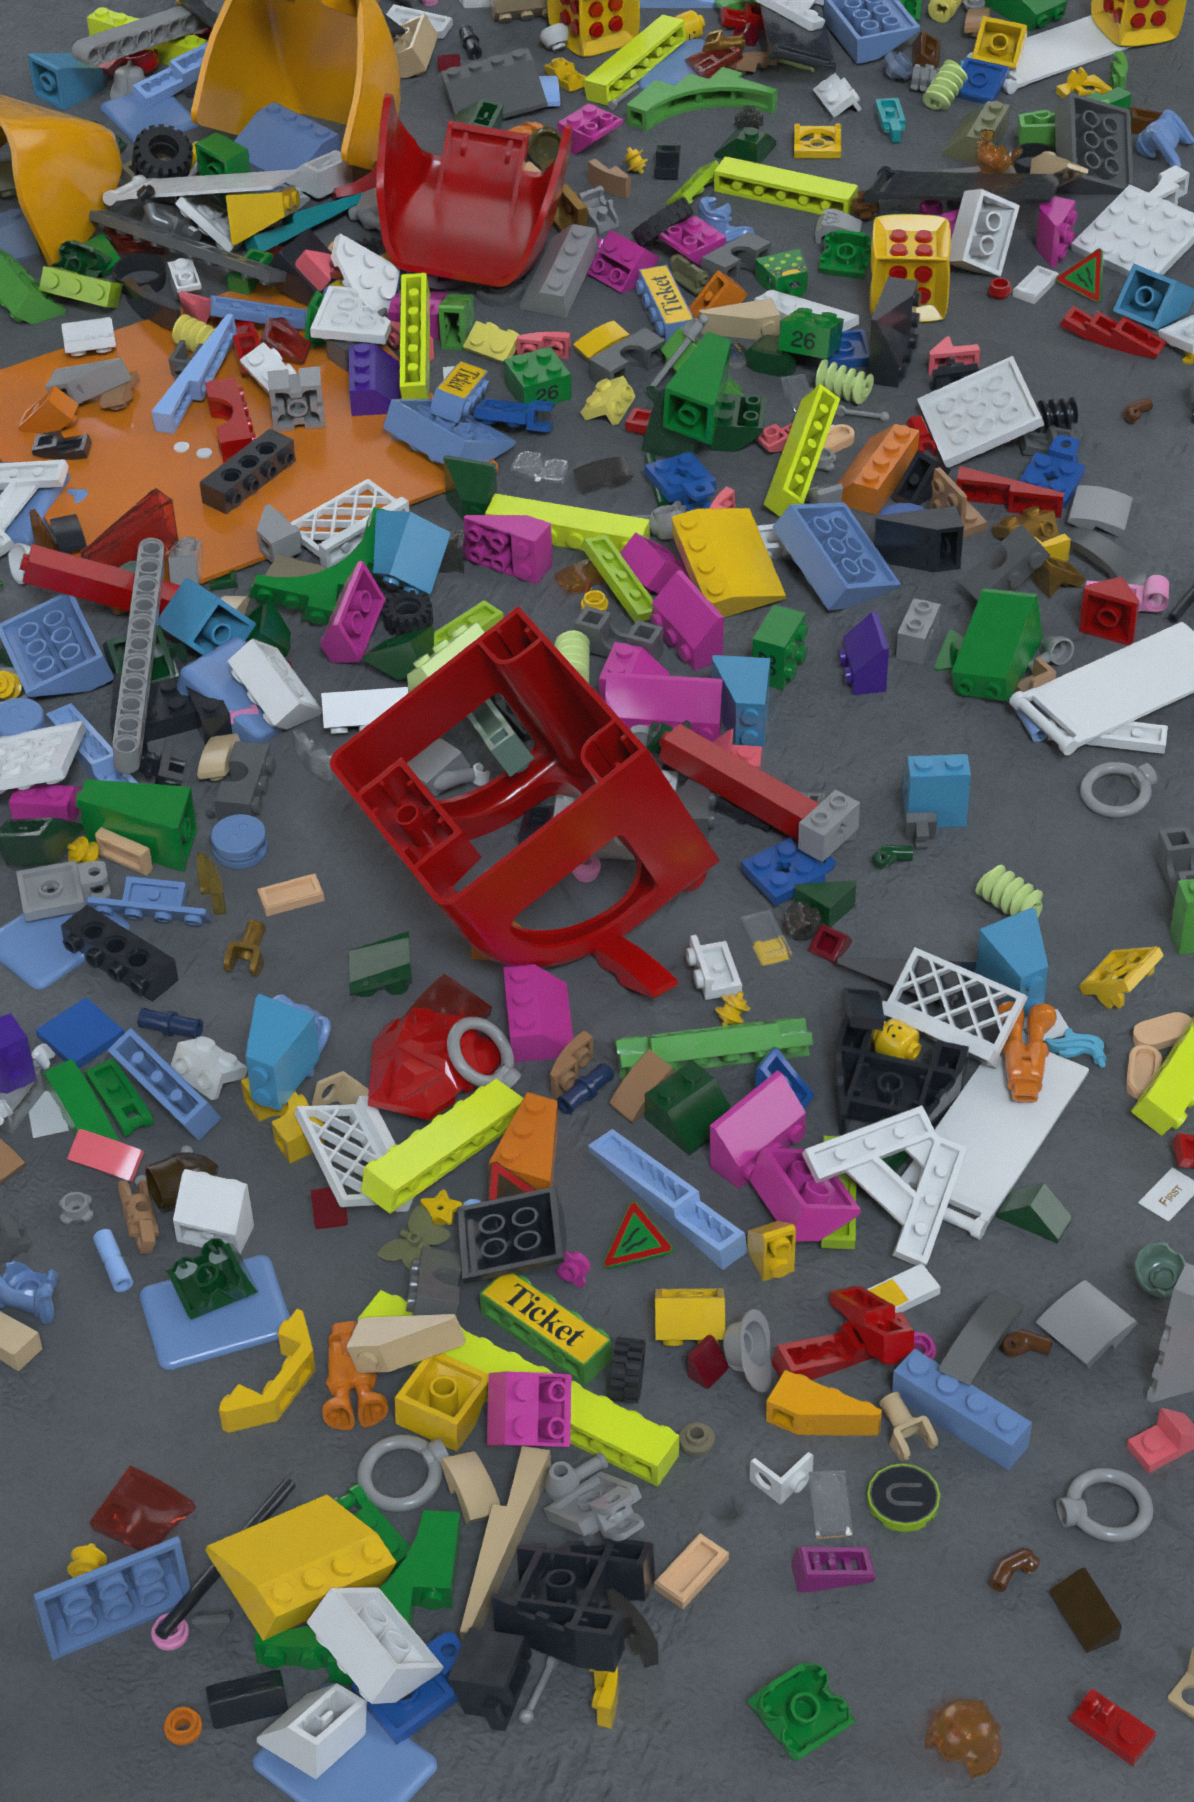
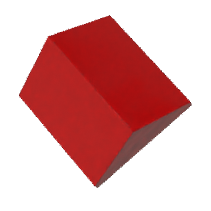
M1123 577L1089 584L1084 587L1079 632L1127 646L1134 643L1140 600Z

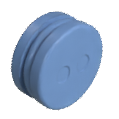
M13 698L0 703V737L46 728L43 709L36 701L27 698Z
M244 814L228 816L220 820L211 831L213 855L216 861L224 867L230 869L250 868L261 862L268 852L265 826L259 819Z

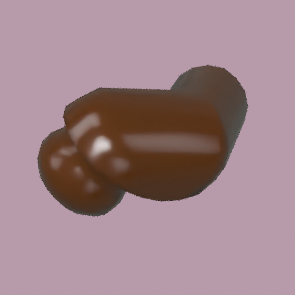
M1147 397L1128 403L1124 412L1125 420L1132 424L1137 423L1143 412L1152 410V400Z
M1020 1329L1007 1335L1002 1341L1001 1348L1003 1353L1009 1357H1017L1031 1350L1048 1356L1053 1339Z
M1023 1547L1001 1557L989 1580L990 1587L998 1592L1006 1591L1014 1572L1022 1569L1026 1574L1034 1572L1040 1564L1039 1558L1033 1555V1550Z

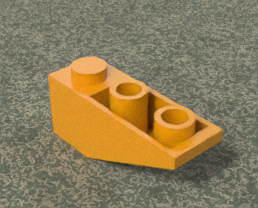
M787 1370L783 1372L767 1399L766 1422L796 1435L878 1436L881 1431V1409L875 1407L870 1402L857 1400L843 1394L836 1388H828L811 1381L804 1375L794 1374Z

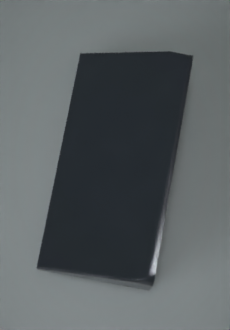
M280 1670L206 1687L210 1714L215 1729L284 1714L288 1710Z

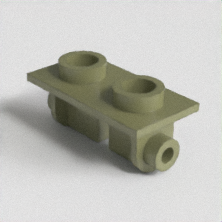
M675 254L671 257L670 271L674 280L695 295H698L709 282L708 272L694 264L690 265V261L681 254Z

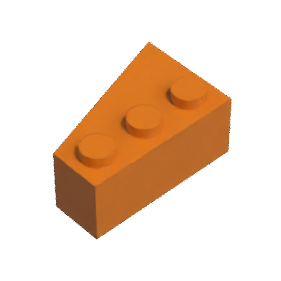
M529 1092L526 1093L489 1161V1170L490 1164L496 1161L536 1190L553 1187L559 1127L557 1100Z

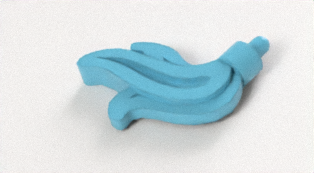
M1067 1028L1064 1038H1046L1045 1043L1048 1046V1050L1059 1053L1061 1057L1071 1058L1086 1053L1091 1055L1095 1064H1099L1101 1068L1106 1066L1105 1061L1107 1058L1104 1053V1042L1097 1036L1074 1033L1072 1028Z

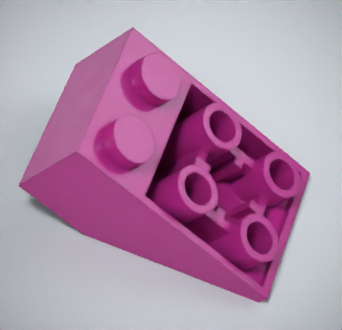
M465 515L463 517L466 560L537 584L553 566L551 523L528 515Z

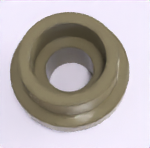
M699 1422L690 1423L680 1431L679 1443L689 1456L702 1457L713 1448L715 1435L713 1430L706 1424Z

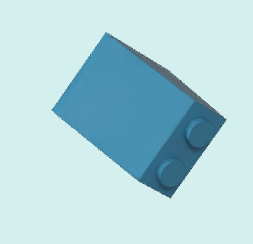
M72 53L28 54L34 95L62 110L74 106L105 88L102 68L98 66L92 67L73 58Z
M1133 263L1113 311L1158 330L1188 314L1194 301V288Z
M377 510L373 573L383 577L382 582L385 584L403 587V590H406V594H410L411 590H415L416 595L419 592L431 594L451 532L412 512Z
M187 577L158 618V625L201 655H205L235 637L246 641L250 632L256 626V623Z
M713 655L712 678L723 679L722 722L727 731L733 729L734 745L761 746L764 748L769 708L770 658Z
M968 755L907 756L901 782L905 817L906 813L936 812V828L966 827L971 779Z
M1033 907L979 929L975 973L1025 994L1028 998L1023 1006L1024 1018L1028 1016L1030 1009L1034 1005L1044 1003L1048 963L1037 913ZM991 989L993 994L998 992L996 990ZM1010 996L998 999L1001 1003L1016 1001V999Z
M258 994L255 999L246 1051L251 1098L261 1106H268L280 1111L320 1059L316 1020L314 1014Z

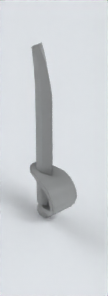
M702 314L699 319L697 317L693 318L685 324L682 332L687 337L646 390L647 394L650 395L690 342L692 340L695 342L697 335L704 328L705 324L708 323L709 318L707 315Z

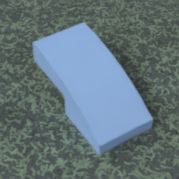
M558 75L539 76L548 103L547 107L560 106Z

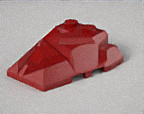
M415 1007L401 1019L396 1018L386 1024L374 1039L372 1045L368 1106L430 1120L455 1103V1095L463 1089L467 1094L474 1090V1084L465 1080L454 1068L447 1049L449 1031L463 1017L433 1012L428 1008ZM467 1030L462 1034L460 1049L465 1061L478 1073L492 1075L501 1064V1055L496 1044L491 1039L479 1037V1030Z

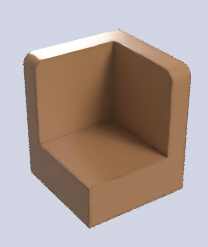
M1041 657L1035 658L1032 675L1021 680L1014 693L1018 691L1026 692L1056 679V671Z

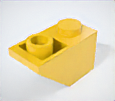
M778 1220L748 1230L747 1251L763 1281L781 1278L788 1273L794 1272L796 1228L794 1224Z

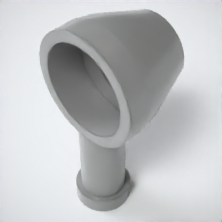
M1049 636L1042 644L1044 653L1036 658L1041 657L1047 664L1052 662L1056 665H1063L1071 659L1074 653L1073 642L1063 636ZM1034 659L1029 661L1026 672L1030 675L1033 673Z
M598 1452L593 1458L575 1468H572L570 1464L564 1461L555 1462L551 1465L545 1476L544 1488L546 1495L551 1500L556 1501L573 1491L580 1485V1481L601 1469L605 1470L609 1467L605 1456Z

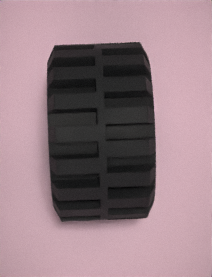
M159 124L158 127L151 125L149 130L146 128L141 130V135H137L133 148L132 167H134V174L143 175L145 178L158 179L187 177L190 173L193 157L192 143H189L187 135L182 136L183 132L180 129L176 131L174 126L164 127V124ZM165 154L171 157L172 159L168 161H163L155 158L152 155Z

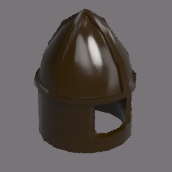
M181 1152L171 1154V1157L146 1165V1180L158 1209L161 1212L176 1208L181 1177L185 1169L206 1172L216 1176L218 1171L217 1163L203 1155Z

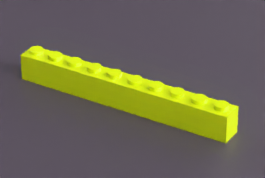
M380 1290L358 1317V1321L360 1318L411 1316L412 1312L406 1311L407 1302L402 1297ZM462 1327L461 1329L466 1339L465 1344L442 1353L487 1374L504 1371L552 1373L548 1368L536 1366L524 1360L519 1354L503 1350L495 1346L487 1338H479L465 1331ZM421 1361L415 1362L411 1365L418 1367ZM572 1381L570 1444L592 1455L601 1452L608 1463L658 1487L679 1457V1435L671 1428L655 1424L645 1419L637 1411L627 1410L618 1406L608 1397L598 1396L584 1389L577 1382ZM487 1393V1396H486V1398H485V1402H487V1403H488V1393Z

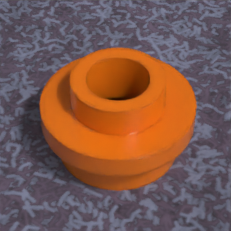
M188 1707L175 1708L169 1713L164 1722L166 1738L171 1743L180 1746L191 1744L197 1740L203 1728L200 1715ZM183 1725L189 1726L186 1730L178 1731V1728Z

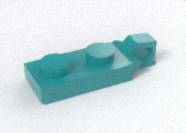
M875 99V109L882 130H884V133H890L892 143L901 142V132L905 131L906 120L899 99Z

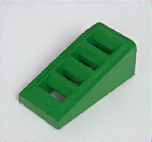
M251 248L244 257L269 265L273 259V254ZM229 272L226 275L229 290L249 296L260 280L257 278H243L240 272Z

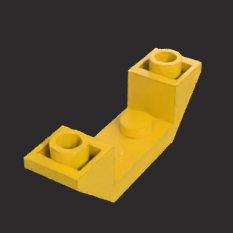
M296 1309L289 1319H285L279 1327L278 1338L281 1354L287 1356L276 1378L270 1380L265 1385L262 1395L238 1384L231 1394H227L222 1399L219 1406L222 1430L230 1433L278 1421L316 1371L314 1353L302 1310Z

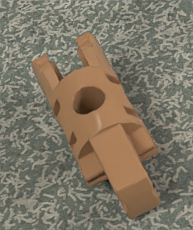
M147 1180L139 1181L137 1187L138 1194L133 1195L131 1194L128 1182L119 1181L117 1187L129 1237H134L139 1254H152L156 1242L155 1237L159 1235V1230Z

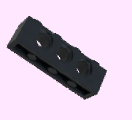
M269 428L199 482L202 503L224 514H228L296 461L294 440Z
M89 905L84 906L61 925L63 945L68 951L73 954L80 951L92 967H98L114 981L122 982L138 996L142 995L153 1002L179 981L174 958Z

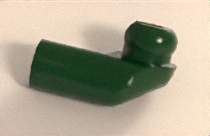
M885 844L873 854L872 862L877 868L885 869L897 860L912 861L913 846Z

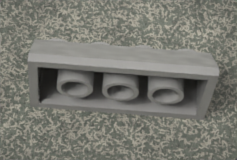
M572 224L552 237L519 305L521 310L567 317L598 251L596 228Z

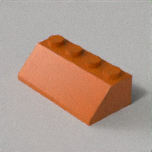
M893 424L870 437L837 483H842L843 487L841 502H845L849 508L877 515L899 484L918 450L919 430L905 425Z

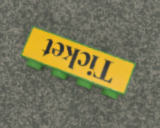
M515 1273L498 1276L480 1292L481 1314L564 1373L572 1374V1378L584 1387L612 1361V1340L606 1332L599 1328L595 1329L585 1322L577 1312L569 1311L560 1305L551 1294L543 1293L534 1287L525 1276Z

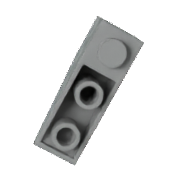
M120 357L55 369L45 389L48 391L55 385L79 404L131 381L132 377Z
M195 537L179 538L180 542L172 548L168 558L170 582L181 585L187 577L201 585L202 540L196 541Z

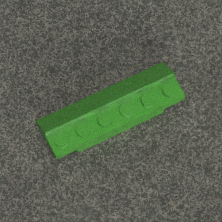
M801 1016L613 1039L620 1079L626 1077L648 1049L669 1064L674 1072H677L692 1060L703 1069L762 1062L768 1052L774 1047L780 1051L785 1059L810 1056L809 1045H813L812 1032L807 1031L806 1019Z

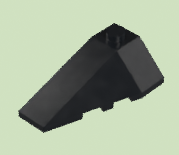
M837 957V964L894 986L908 961L903 959ZM918 960L914 968L916 978L933 972L930 962L926 960ZM948 961L971 972H975L976 962ZM936 965L937 970L943 968V967H940V966ZM954 972L940 976L944 990L960 984L958 975ZM963 977L965 982L970 980L966 977ZM935 978L919 984L924 998L939 992ZM914 987L906 989V991L916 994ZM963 990L946 996L949 1006H956V1000H966ZM942 998L937 1000V1005H944Z

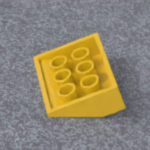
M750 508L695 509L671 516L672 536L690 580L724 618L786 599V594Z
M327 1494L210 1544L205 1548L206 1553L263 1641L307 1621L331 1588L381 1587L397 1563L373 1529Z

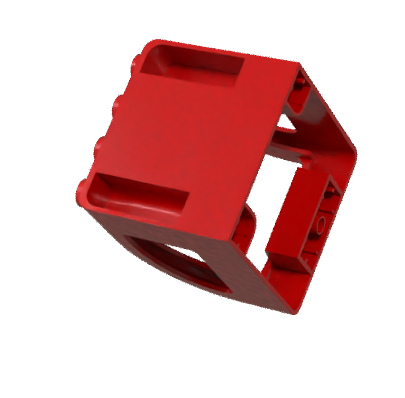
M519 606L340 746L330 759V768L467 942L482 955L503 965L516 967L535 964L540 968L564 965L590 956L594 953L595 947L619 936H626L681 892L693 891L700 887L705 881L707 871L720 862L649 750ZM495 694H501L533 739L535 744L530 753L534 760L529 763L525 770L515 773L511 777L504 771L495 779L473 791L453 798L436 800L407 763ZM556 795H574L579 797L459 893L455 891L453 886L482 858L469 840L491 833L523 815L527 809L534 807L549 797ZM617 837L634 856L636 873L630 889L617 903L597 916L573 926L553 930H532L512 924L514 918L613 838Z

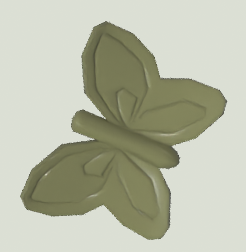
M421 1205L417 1206L409 1216L407 1225L410 1232L405 1229L399 1232L400 1236L405 1239H394L383 1245L377 1253L379 1258L390 1262L402 1260L405 1267L410 1271L413 1258H420L422 1246L430 1248V1246L439 1245L449 1240L451 1236L450 1231L440 1225L432 1224V1217L429 1211Z

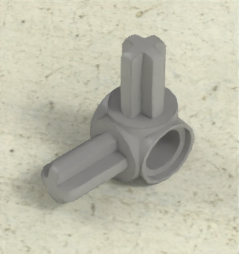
M675 501L672 505L655 508L651 515H632V517L650 519V531L657 535L658 539H672L671 516L685 513L686 506L681 505L680 501Z

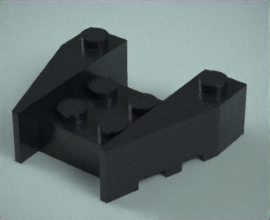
M178 657L173 658L176 677L150 684L142 755L149 753L147 742L198 729L205 746L211 737L232 734L230 713L224 700L206 697L187 686L188 696L181 695L177 690L180 671L186 666ZM118 673L114 674L110 717L112 741L121 683Z
M843 1019L835 1042L834 1074L840 1136L847 1134L852 1117L879 1122L883 1117L890 1118L919 1106H923L934 1128L961 1093L967 1072L969 1046L937 1040L931 1063L925 1064L872 1052L874 1030L850 1027V1024H847V1020Z
M604 1539V1545L584 1546V1540L570 1541V1547L546 1549L545 1543L518 1545L516 1551L519 1585L514 1596L492 1595L494 1631L525 1636L531 1649L573 1666L596 1671L615 1672L625 1650L623 1611L598 1607L603 1596L622 1598L629 1601H646L655 1581L653 1543L629 1539L622 1541Z

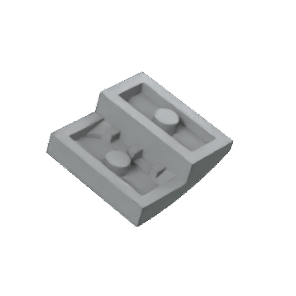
M1078 485L1075 489L1067 522L1090 530L1097 526L1117 537H1121L1126 528L1133 497L1108 488Z
M1086 1280L1065 1293L1035 1322L1038 1328L1088 1369L1110 1346L1115 1349L1138 1324L1134 1318Z

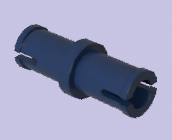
M143 1008L140 1010L137 1018L138 1027L162 1031L166 1036L177 1034L196 1039L201 1036L203 1031V1021L201 1019L179 1016L175 1011L164 1013Z
M600 1063L586 1076L577 1078L574 1081V1086L557 1098L559 1109L564 1114L570 1115L582 1103L594 1099L597 1096V1091L614 1079V1072L611 1067L606 1063Z

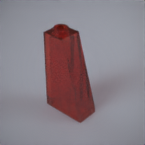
M157 488L151 490L80 552L81 558L119 568L130 561H137L139 544L144 539L156 538L161 540L164 544V550L172 546L175 542L179 541L173 500Z

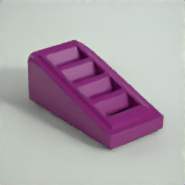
M798 1547L791 1562L798 1592H814L874 1582L876 1578L868 1547ZM852 1560H856L858 1570H853ZM841 1562L843 1570L838 1569L837 1563ZM822 1565H826L827 1570H823Z

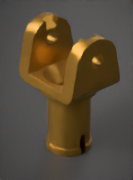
M722 29L710 32L706 37L707 43L703 45L702 53L706 54L708 58L721 59L727 50H744L746 42L743 39L745 36L725 37Z
M249 920L241 942L231 941L228 944L223 968L224 971L232 972L238 959L251 961V976L258 977L264 966L259 945L266 928L260 921Z

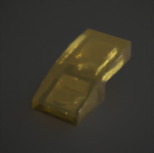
M197 852L201 895L211 894L214 915L227 914L223 885L218 870L206 854Z

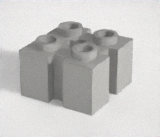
M319 366L299 368V374L290 375L288 369L267 371L274 431L295 430L294 425L305 424V429L326 427Z

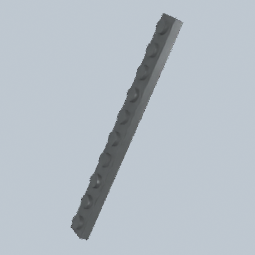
M90 210L89 220L98 223L100 228H114L117 234H131L135 240L151 241L152 246L168 247L169 252L176 254L185 253L187 258L193 260H205L206 265L223 266V270L226 272H240L243 278L260 279V283L263 285L274 286L275 282L286 281V271L109 210Z

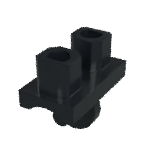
M953 356L946 357L945 364L938 365V369H933L932 380L929 382L931 391L938 390L978 372V364L964 365V362L956 363Z
M165 739L160 758L154 752L141 756V764L138 770L146 778L155 776L154 784L181 786L183 774L181 773H183L187 754L173 751L174 741Z

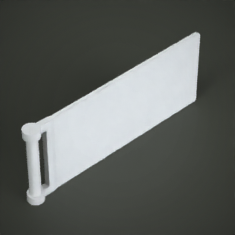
M1091 15L1027 37L1020 62L1016 69L1009 68V74L1002 87L1008 94H1013L1018 88L1131 47L1113 43L1095 24ZM973 52L969 53L967 57L972 58Z
M300 169L160 179L145 178L143 175H137L132 178L131 182L115 190L106 191L103 194V201L111 206L118 201L137 199V191L143 185H151L154 188L155 195L151 198L272 190L301 172Z
M1180 622L1026 692L1018 691L1012 695L1009 703L1016 710H1021L1059 745V750L1062 753L1070 755L1076 748L1194 693V631L1185 623ZM1033 700L1041 709H1043L1071 736L1067 737L1065 734H1063L1053 723H1051L1041 712H1039L1030 703V701Z
M1002 1051L999 1054L1002 1059L997 1069L984 1063L980 1064L935 1129L937 1135L967 1147L949 1204L978 1217L973 1219L947 1207L943 1217L944 1221L969 1231L970 1236L980 1240L983 1237L995 1213L1088 1075L1089 1069L1050 1052L1048 1057H1046L1042 1090L1038 1092V1100L1030 1103L1017 1102L1012 1099V1091L1008 1088L1005 1055H1003ZM913 1160L901 1178L910 1187L916 1189L923 1167Z

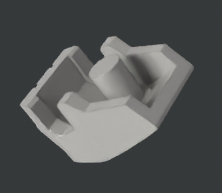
M915 64L910 88L926 92L940 68L934 70V65L926 64L925 68H923L920 64Z
M602 186L579 193L578 198L589 209L587 226L596 228L598 234L619 227V219L613 208L612 199L605 200L604 188Z
M824 209V213L817 220L815 243L821 244L822 236L838 229L860 232L862 221L839 210Z

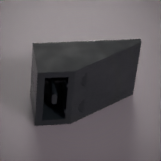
M956 506L875 516L874 546L885 562L890 565L928 572L961 569L964 525Z

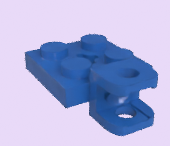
M484 398L474 408V418L481 419V422L486 424H495L496 421L506 422V425L510 427H521L522 424L527 423L526 430L550 432L553 429V423L539 421L538 412L552 411L555 408V403L533 399L528 404Z
M1058 435L1050 445L1048 455L1035 452L1020 481L1063 492L1062 508L1066 509L1075 493V489L1085 474L1086 465L1078 463L1079 440L1065 435ZM1066 443L1069 444L1070 447L1064 448L1061 445ZM1047 478H1054L1051 482L1046 481Z
M692 452L682 453L645 465L644 474L669 503L681 500V505L686 506L685 512L695 510V507L710 508L712 503L708 500V497L714 495L717 480Z
M788 838L742 860L741 871L776 906L794 897L795 884L825 882V874L835 868V860L829 856L824 860L825 863L823 864L822 861L798 849V845L791 838ZM780 869H785V870H788V873H785V872H783V871H778V870H780Z
M444 1633L426 1645L444 1668L439 1674L416 1688L411 1693L412 1696L410 1698L400 1699L396 1703L371 1704L367 1701L368 1712L396 1745L409 1738L458 1701L448 1681L450 1672L463 1644L454 1633ZM353 1683L351 1685L352 1692L363 1698L359 1693L358 1686Z

